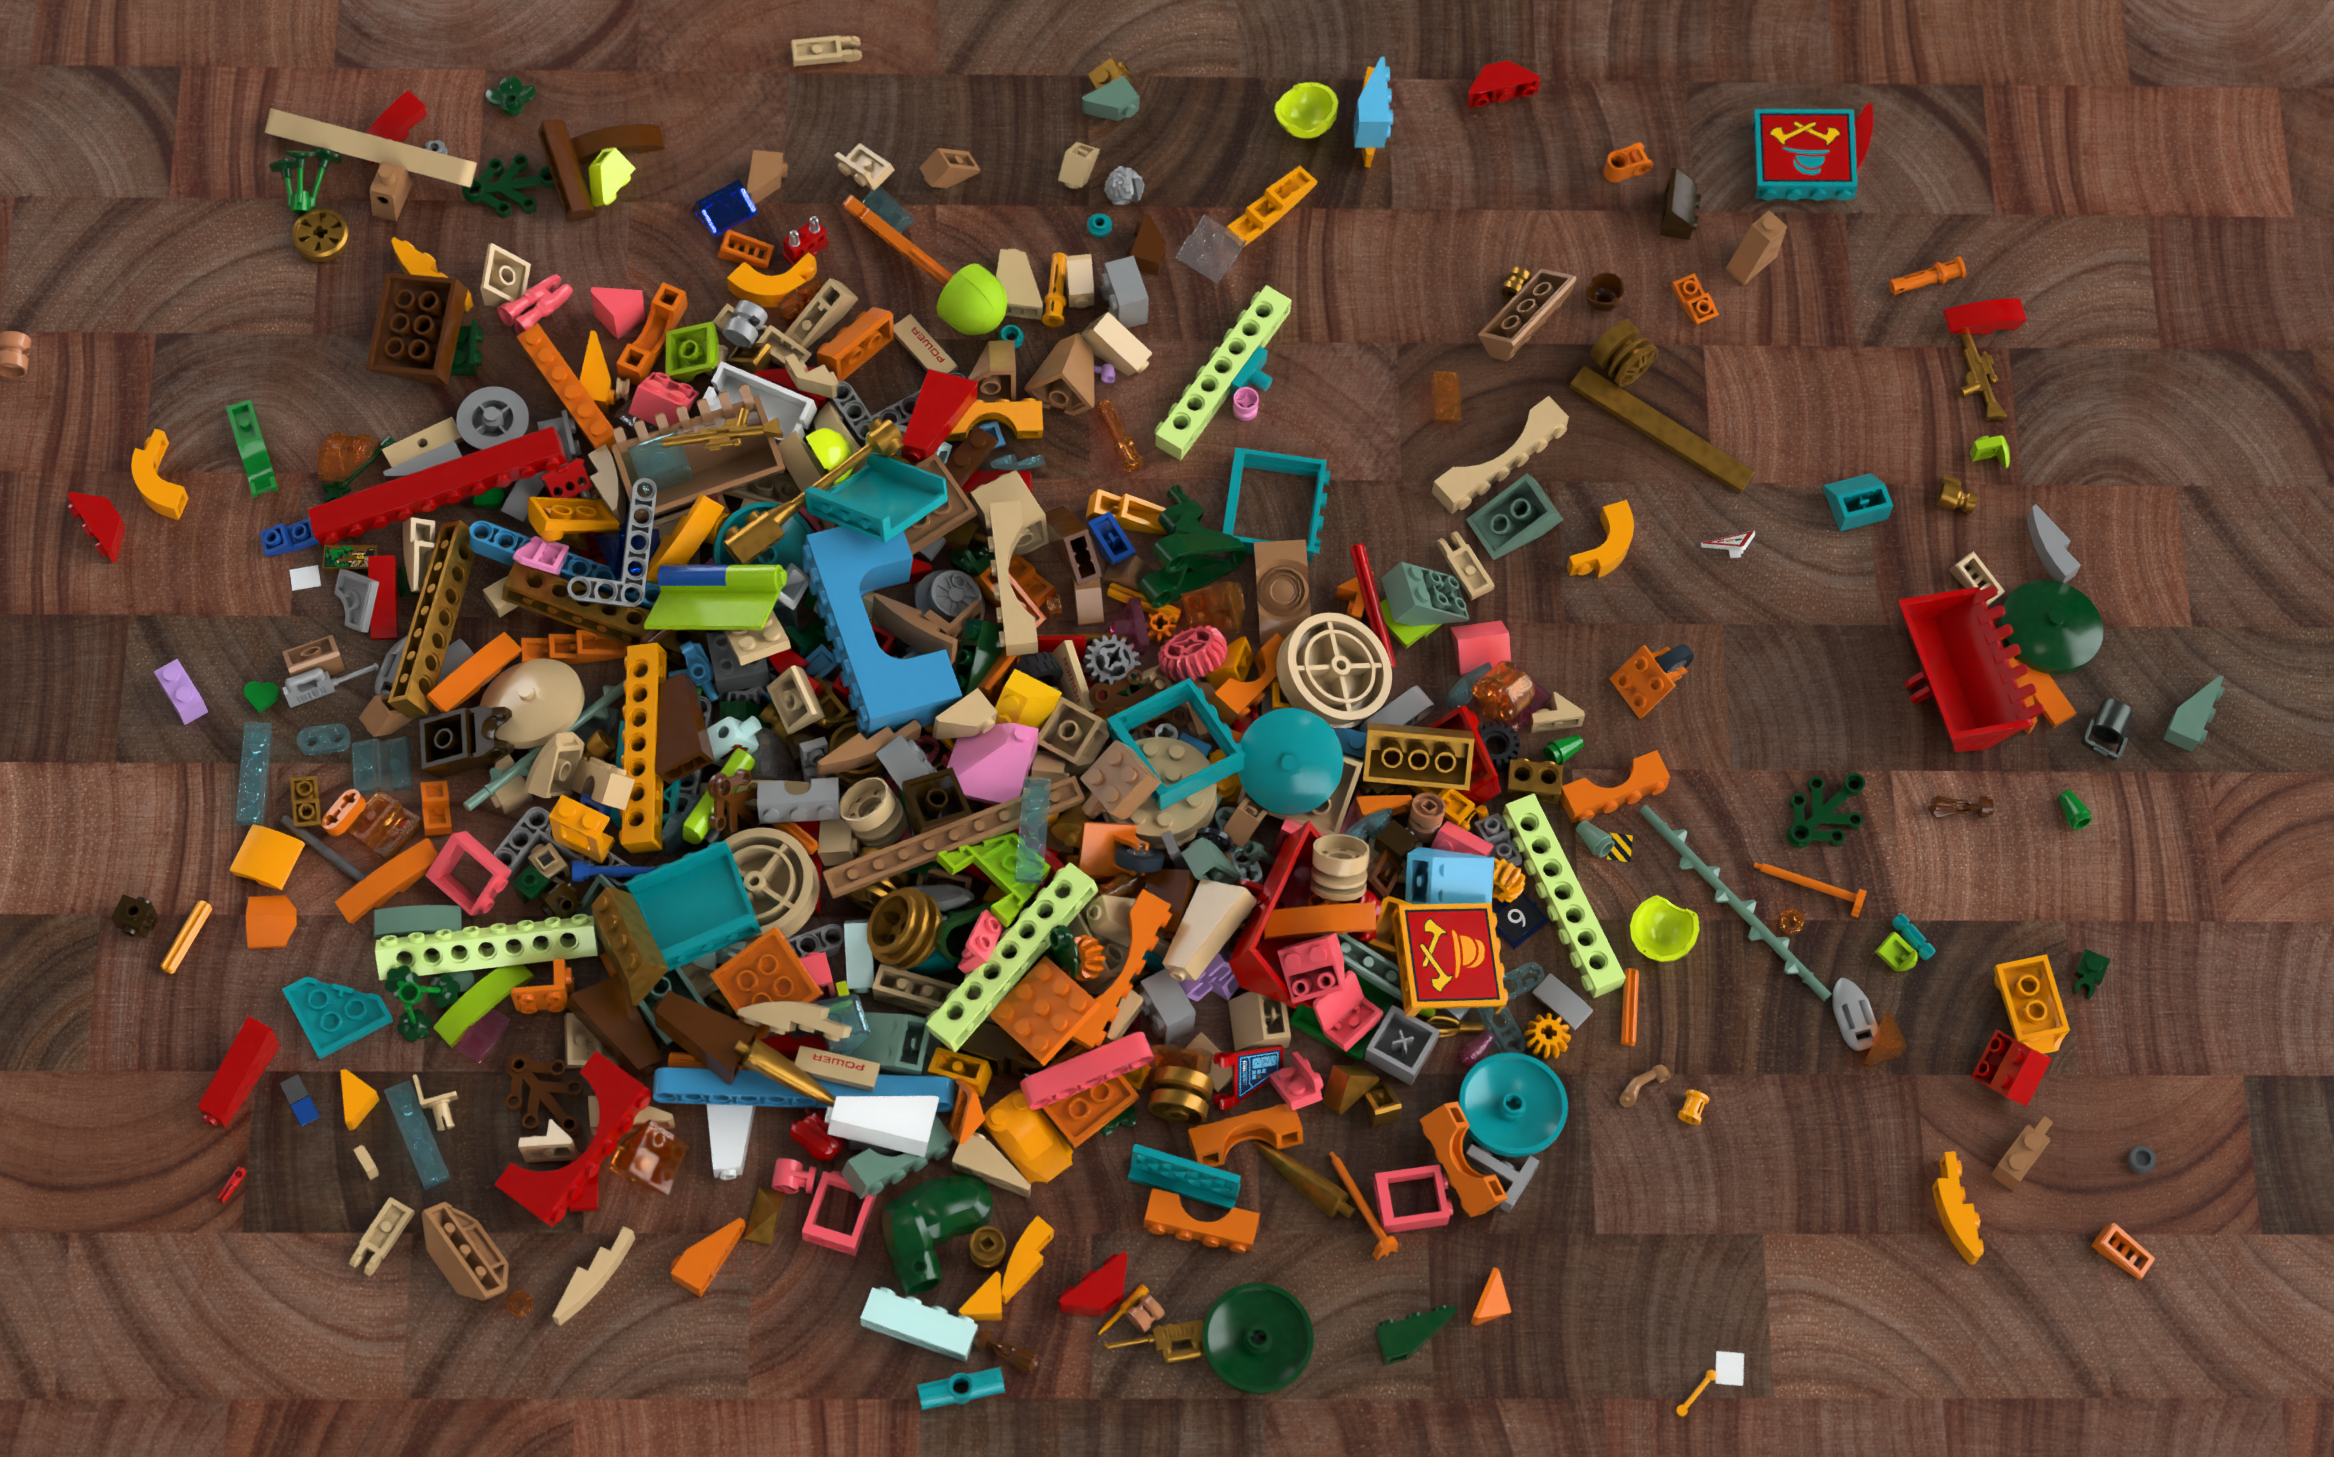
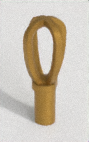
M1435 1015L1433 1018L1429 1017L1426 1021L1429 1025L1444 1024L1455 1026V1028H1436L1440 1031L1438 1038L1449 1037L1458 1033H1483V1022H1464V1020L1459 1021L1446 1015Z

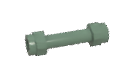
M1249 841L1243 849V853L1248 859L1254 862L1260 860L1272 867L1277 858L1264 851V846L1258 842Z

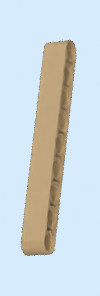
M270 108L264 132L380 164L385 161L403 166L410 172L470 188L477 163L272 108Z

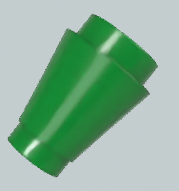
M1578 734L1553 740L1544 747V756L1547 761H1553L1557 765H1562L1582 749L1584 743Z
M2066 790L2058 796L2068 826H2072L2074 830H2080L2091 823V811L2071 790Z

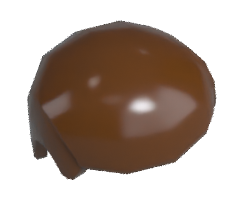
M1605 272L1594 275L1590 286L1586 288L1588 304L1598 311L1609 312L1617 308L1624 298L1623 280L1613 273Z

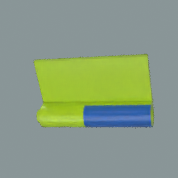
M661 565L657 576L661 592L644 623V628L662 630H763L783 586L787 583V572L783 570L781 565Z

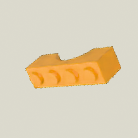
M1025 398L1021 402L998 399L995 402L985 403L983 400H976L944 441H964L974 426L989 420L999 421L1007 425L1017 439L1042 438V401H1036L1033 398Z

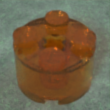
M1509 661L1498 662L1472 686V692L1483 707L1482 712L1484 716L1489 720L1497 719L1502 722H1510L1533 702L1532 698L1535 696L1533 683L1524 671L1519 673L1514 669L1516 665Z

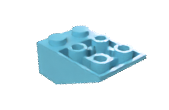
M1385 57L1380 58L1357 102L1353 124L1355 148L1384 147L1386 138H1390L1393 110H1389V103H1391L1392 92L1391 88L1387 86V82L1390 81V67H1385Z
M1417 847L1407 854L1405 901L1412 904H1492L1494 857Z

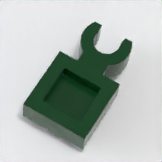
M2085 949L2074 974L2081 979L2074 985L2073 993L2076 994L2080 987H2085L2088 990L2086 999L2089 1000L2095 992L2094 983L2097 985L2101 984L2110 958Z

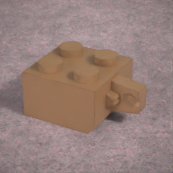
M1115 740L1080 777L1082 782L1091 791L1090 797L1081 809L1087 816L1093 819L1103 811L1106 812L1108 810L1110 814L1124 820L1129 818L1162 782L1131 747Z

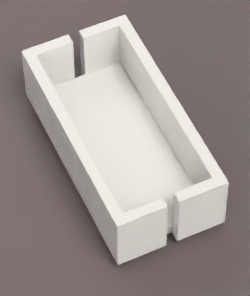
M722 361L711 381L714 388L709 386L703 397L707 399L712 412L722 408L715 391L719 393L727 391L731 403L735 404L743 401L739 386L748 384L752 396L760 397L768 422L775 418L779 420L780 429L784 437H774L777 445L794 431H797L803 439L805 436L803 428L808 430L817 412L814 400Z

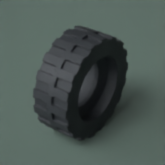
M1050 652L1036 653L1013 666L1005 675L1003 686L1007 683L1014 669H1017L1050 687H1054L1062 678L1063 670Z

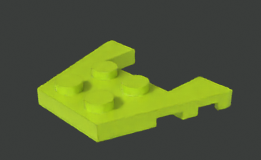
M1016 833L983 840L982 844L972 847L969 845L960 846L957 851L949 853L944 850L937 853L936 861L951 875L974 863L1007 895L991 905L990 913L1006 928L1010 926L1050 871V866Z

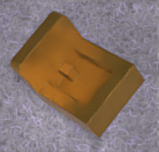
M1112 57L1088 74L1096 89L1123 75L1130 84L1132 83L1129 77L1131 72L1128 66L1123 61L1119 62Z

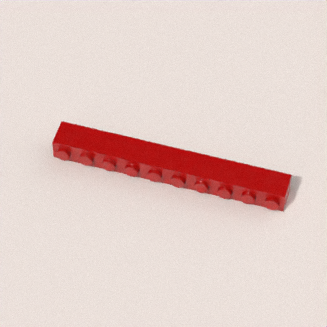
M551 426L309 508L307 510L313 535L322 546L334 545L339 540L361 536L366 531L384 528L389 523L398 520L404 521L422 512H432L437 507L445 504H455L463 498L472 495H482L487 490L508 486L511 482L519 479L532 478L535 474L546 470H555L560 465L566 464L567 460L560 435Z

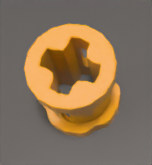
M1690 1089L1685 1093L1687 1098L1683 1109L1678 1113V1118L1692 1125H1700V1116L1704 1105L1709 1102V1097L1702 1092Z

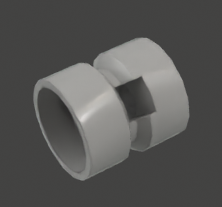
M741 300L732 313L733 318L728 320L722 333L731 343L742 348H751L758 336L757 331L762 329L768 315L757 304Z

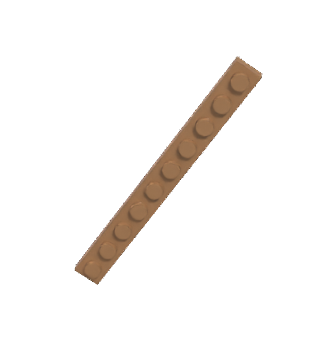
M1074 775L823 871V876L834 899L936 860L937 853L946 850L949 853L957 851L960 846H973L983 842V840L991 839L1085 803V798Z

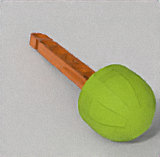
M850 195L842 203L848 212L944 288L938 299L937 314L954 329L967 335H980L991 332L1002 322L1007 308L1006 291L1002 283L980 264H970L953 276L854 196Z

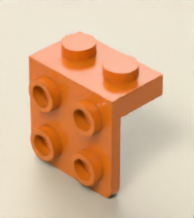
M564 958L553 959L554 985L511 988V997L517 1011H521L524 1014L536 1013L537 1010L548 1009L551 1012H560L564 1008H568L566 1003L571 993L576 992L575 977H572V968H567Z

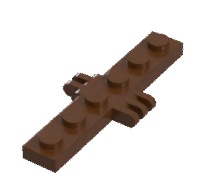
M978 426L972 430L944 464L960 488L998 444L997 438ZM964 492V494L967 496V498H968L969 501H970V500H971V496H970L969 494H967L966 492Z

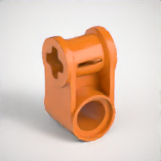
M1638 142L1629 147L1611 152L1608 155L1603 174L1608 181L1616 183L1647 173L1653 168L1654 163L1651 159L1647 158L1644 152V145Z

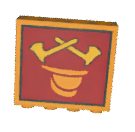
M1415 904L1397 906L1391 916L1405 1016H1416L1421 1009L1493 1007L1494 1014H1498L1507 1004L1508 992L1503 987L1504 965L1500 963L1499 959L1501 943L1500 939L1496 937L1497 916L1492 911V904Z

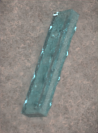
M245 722L235 818L237 825H264L273 733L272 723Z
M1024 777L1015 875L1016 882L1043 884L1051 778Z
M410 1080L384 1090L424 1189L426 1190L450 1180L451 1178Z

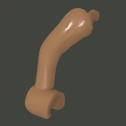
M1656 1065L1652 1070L1634 1077L1621 1094L1620 1104L1623 1107H1631L1636 1101L1639 1089L1645 1083L1655 1078L1658 1083L1670 1079L1671 1074L1668 1068L1664 1065Z

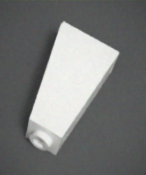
M836 1096L834 1107L828 1106L825 1122L830 1123L828 1134L925 1157L939 1097Z
M707 1104L715 1178L720 1177L721 1180H731L736 1178V1175L743 1174L756 1106Z

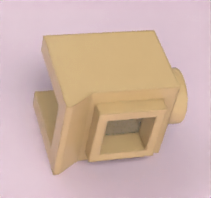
M551 842L547 845L539 844L531 850V855L528 856L530 865L547 877L548 880L560 872L563 873L565 878L570 875L568 865Z

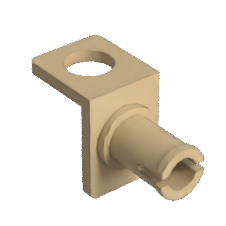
M417 1074L413 1075L422 1109L432 1108L437 1131L445 1130L443 1119H445L448 1129L453 1128L455 1125L448 1103L459 1099L457 1092L453 1091L424 1100Z

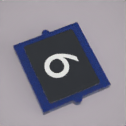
M1523 892L1511 903L1504 901L1493 910V913H1496L1497 916L1495 928L1497 936H1502L1514 950L1549 922V919L1537 908V903L1532 902Z

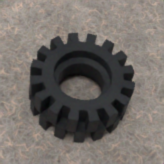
M1492 721L1491 725H1488L1486 722L1482 728H1478L1484 745L1490 739L1501 740L1505 745V751L1499 755L1488 752L1494 768H1498L1499 772H1502L1505 767L1508 769L1510 759H1517L1520 739H1517L1518 734L1516 731L1512 732V726L1504 727L1505 722L1501 721L1500 725H1496V721Z

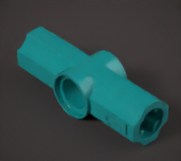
M1000 1367L970 1374L957 1373L951 1378L917 1385L922 1410L954 1403L959 1405L966 1404L972 1399L1005 1393ZM957 1384H965L969 1388L964 1394H958L953 1389Z

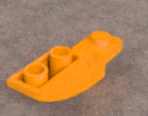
M393 237L391 240L393 250L404 274L448 278L445 274L438 272L436 261L430 254L425 252L422 254L408 241H400ZM469 290L467 291L464 311L467 313L473 307Z
M1956 1151L1944 1152L1939 1160L1942 1178H1938L1932 1186L1935 1204L1950 1240L1962 1257L1970 1265L1976 1264L1984 1252L1983 1241L1978 1239L1977 1229L1980 1227L1979 1213L1975 1212L1974 1203L1963 1204L1965 1203L1966 1195L1964 1187L1960 1186L1959 1177L1962 1175L1961 1161L1956 1158Z

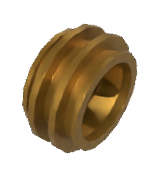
M912 887L900 888L885 895L875 906L867 927V942L875 959L897 970L909 969L926 961L935 950L934 940L937 929L943 922L937 902L933 897Z

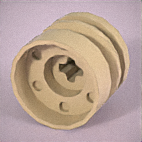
M878 777L866 778L857 782L846 791L839 803V814L865 847L879 849L887 847L897 841L908 827L902 803L887 783Z
M1345 834L1325 835L1316 839L1313 843L1312 863L1314 866L1311 868V890L1316 895L1333 901H1350L1362 897L1367 887L1366 869L1369 864V845L1357 837Z

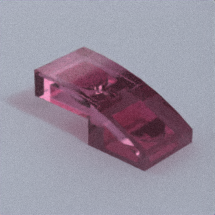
M492 1008L473 1027L469 1026L456 1050L480 1063L499 1040L511 1019Z

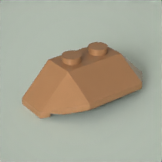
M447 1202L423 1210L422 1220L427 1252L457 1294L486 1300L506 1291L509 1263L478 1220L460 1210L451 1208L452 1205Z

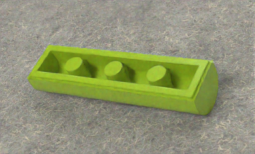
M737 748L719 773L730 777L740 768L751 771L755 761L749 753ZM740 785L733 787L732 792L735 793ZM708 789L683 824L682 837L692 844H699L710 829L708 823L709 818L714 814V799L710 797Z

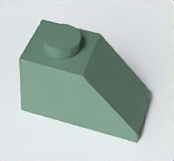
M1123 75L1083 96L1081 110L1087 115L1119 121L1125 117H1132L1139 110L1140 97Z
M1203 837L1193 841L1182 852L1190 870L1198 880L1204 879L1231 885L1242 877L1219 848Z

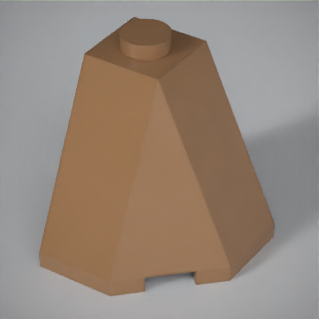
M1079 333L1060 340L1025 385L1024 390L1031 398L1036 399V401H1042L1043 408L1050 409L1051 406L1064 409L1065 414L1073 416L1094 407L1093 348Z
M1014 340L988 341L968 378L978 381V396L976 400L990 403L998 399H1009L1010 402H1016Z

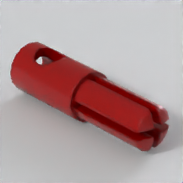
M239 1166L217 1196L218 1201L221 1200V1203L227 1201L234 1189L237 1188L247 1174L246 1170Z

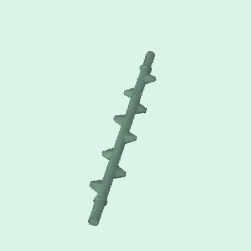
M625 680L617 686L604 685L602 687L604 696L584 710L573 726L566 732L576 731L593 717L607 720L609 718L607 706L624 694L623 684ZM546 744L528 748L529 753L506 771L491 768L489 772L492 781L487 785H483L480 791L463 803L465 809L470 812L488 797L494 796L493 793L517 775L527 777L532 767L531 764L534 763L539 752Z
M1648 805L1640 809L1639 812L1656 829V832L1660 833L1682 855L1679 868L1681 870L1694 868L1716 890L1715 902H1727L1751 926L1748 939L1750 941L1764 939L1786 962L1784 972L1786 974H1798L1803 979V983H1807L1823 1001H1826L1832 994L1814 976V973L1810 972L1788 950L1789 938L1776 937L1753 914L1757 902L1754 899L1747 901L1739 900L1718 878L1720 868L1718 866H1706L1684 843L1687 835L1685 829L1672 831L1667 826L1668 823H1664Z

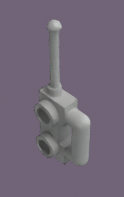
M374 663L372 666L333 679L330 678L328 671L323 672L321 668H315L286 679L285 687H282L290 708L333 693L335 692L334 686L339 685L338 683L373 670L377 671L379 665Z

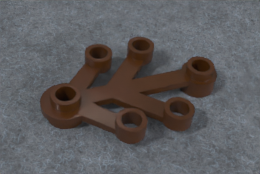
M1132 669L1125 677L1111 685L1106 683L1095 684L1089 691V701L1095 708L1104 709L1109 718L1117 714L1114 705L1124 709L1136 705L1154 693L1166 690L1168 680L1164 676H1157L1152 680V683L1128 697L1117 695L1118 692L1129 685L1135 686L1142 681L1143 675L1141 671ZM1131 673L1138 674L1139 680L1137 682L1130 680ZM1160 679L1164 682L1162 689L1155 686L1156 680ZM1104 691L1107 694V699L1104 701L1100 700L1098 692ZM1177 706L1157 717L1167 719L1169 724L1175 728H1180L1188 722L1189 713L1184 707ZM1175 712L1183 714L1182 721H1177L1174 718ZM1146 723L1136 727L1139 739H1144L1142 737L1144 730L1150 731L1151 737H1155V731L1148 727Z
M740 768L730 777L723 773H716L708 783L709 795L714 799V814L709 818L708 824L713 830L722 831L724 829L722 833L723 841L739 832L738 815L748 825L747 829L772 828L771 823L760 824L759 817H756L743 804V802L752 799L757 800L758 783L752 782L746 790L737 793L732 792L733 787L738 785L747 786L751 782L752 775L749 770ZM724 801L727 803V828H725Z
M516 1053L510 1056L506 1062V1071L512 1078L510 1094L505 1099L506 1106L510 1111H519L523 1106L520 1096L523 1080L530 1087L527 1114L522 1118L524 1129L529 1132L538 1129L540 1124L538 1111L541 1100L559 1122V1127L572 1139L577 1138L582 1131L579 1119L572 1115L568 1116L550 1093L578 1098L583 1093L582 1083L576 1079L570 1080L568 1083L539 1081L533 1074H551L555 1078H561L567 1071L566 1065L562 1060L557 1059L551 1063L532 1062L531 1058L524 1053ZM518 1062L524 1063L521 1069H516L514 1066ZM557 1065L563 1067L560 1072H554L553 1068ZM577 1085L580 1088L577 1092H571V1086ZM512 1099L519 1100L516 1106L509 1105ZM528 1119L536 1120L533 1126H527L526 1121ZM573 1122L575 1125L572 1129H566L565 1124Z

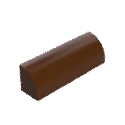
M559 119L542 121L537 133L566 221L595 217L596 213L566 123Z

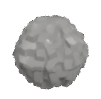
M1119 166L1110 173L1105 182L1104 191L1114 205L1130 204V201L1137 202L1140 200L1145 184L1137 172L1131 168Z

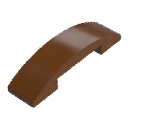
M627 124L606 127L571 139L579 165L591 163V157H597L603 149L616 148L619 152L639 149L640 154L665 149L660 126L650 124Z

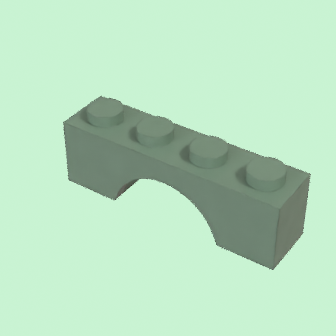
M935 1114L925 1157L909 1153L889 1157L880 1155L869 1148L847 1160L841 1174L860 1199L869 1194L874 1196L881 1192L884 1186L890 1182L892 1184L900 1182L908 1172L912 1170L918 1172L927 1165L928 1161L934 1158L936 1160L943 1158L948 1154V1148L954 1138Z

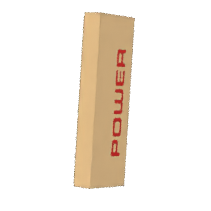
M911 314L894 325V336L926 372L928 369L947 374L958 371V366Z
M1064 640L1052 652V655L1063 670L1060 680L1066 698L1092 713L1095 708L1089 701V690L1072 640Z
M801 1045L795 1060V1065L812 1078L872 1092L874 1091L880 1070V1063Z

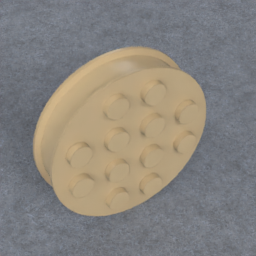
M1329 612L1311 616L1288 634L1278 652L1277 676L1286 699L1293 708L1304 709L1320 716L1332 728H1352L1361 724L1381 708L1389 695L1392 684V670L1387 652L1378 637L1367 626L1350 616Z
M1150 737L1135 741L1166 787L1211 766L1208 759L1198 749L1181 740L1168 737ZM1217 783L1163 810H1160L1152 797L1149 796L1127 819L1122 820L1110 814L1108 810L1106 812L1103 811L1102 815L1106 823L1136 824V837L1148 842L1149 847L1157 850H1167L1161 834L1171 830L1180 847L1193 841L1197 830L1207 828L1211 823L1217 807Z
M772 828L747 829L725 839L732 850L762 931L742 940L746 942V947L774 926L780 929L786 939L794 935L811 917L819 897L820 884L818 872L807 851L791 835Z

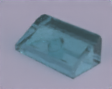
M881 187L871 190L862 201V204L899 233L916 219Z

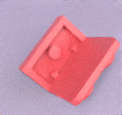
M1351 970L1344 974V990L1319 996L1313 1002V1008L1324 1036L1345 1052L1385 1017L1380 1008L1364 998L1356 974Z

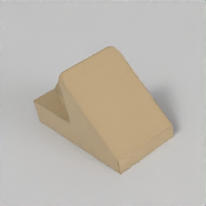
M1553 692L1550 700L1552 711L1549 709L1537 710L1531 714L1529 721L1530 733L1582 726L1585 713L1558 693Z
M552 1119L549 1120L546 1136H532L519 1139L518 1148L526 1163L577 1160L580 1156L572 1138Z

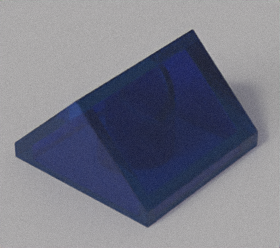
M740 179L698 200L692 207L693 214L715 237L758 214Z
M652 528L648 564L661 543L659 528ZM627 530L598 534L595 538L614 577L621 576ZM633 536L631 538V546L636 550H642L645 546V541L641 536ZM630 562L628 564L629 574L642 572V567L638 562Z

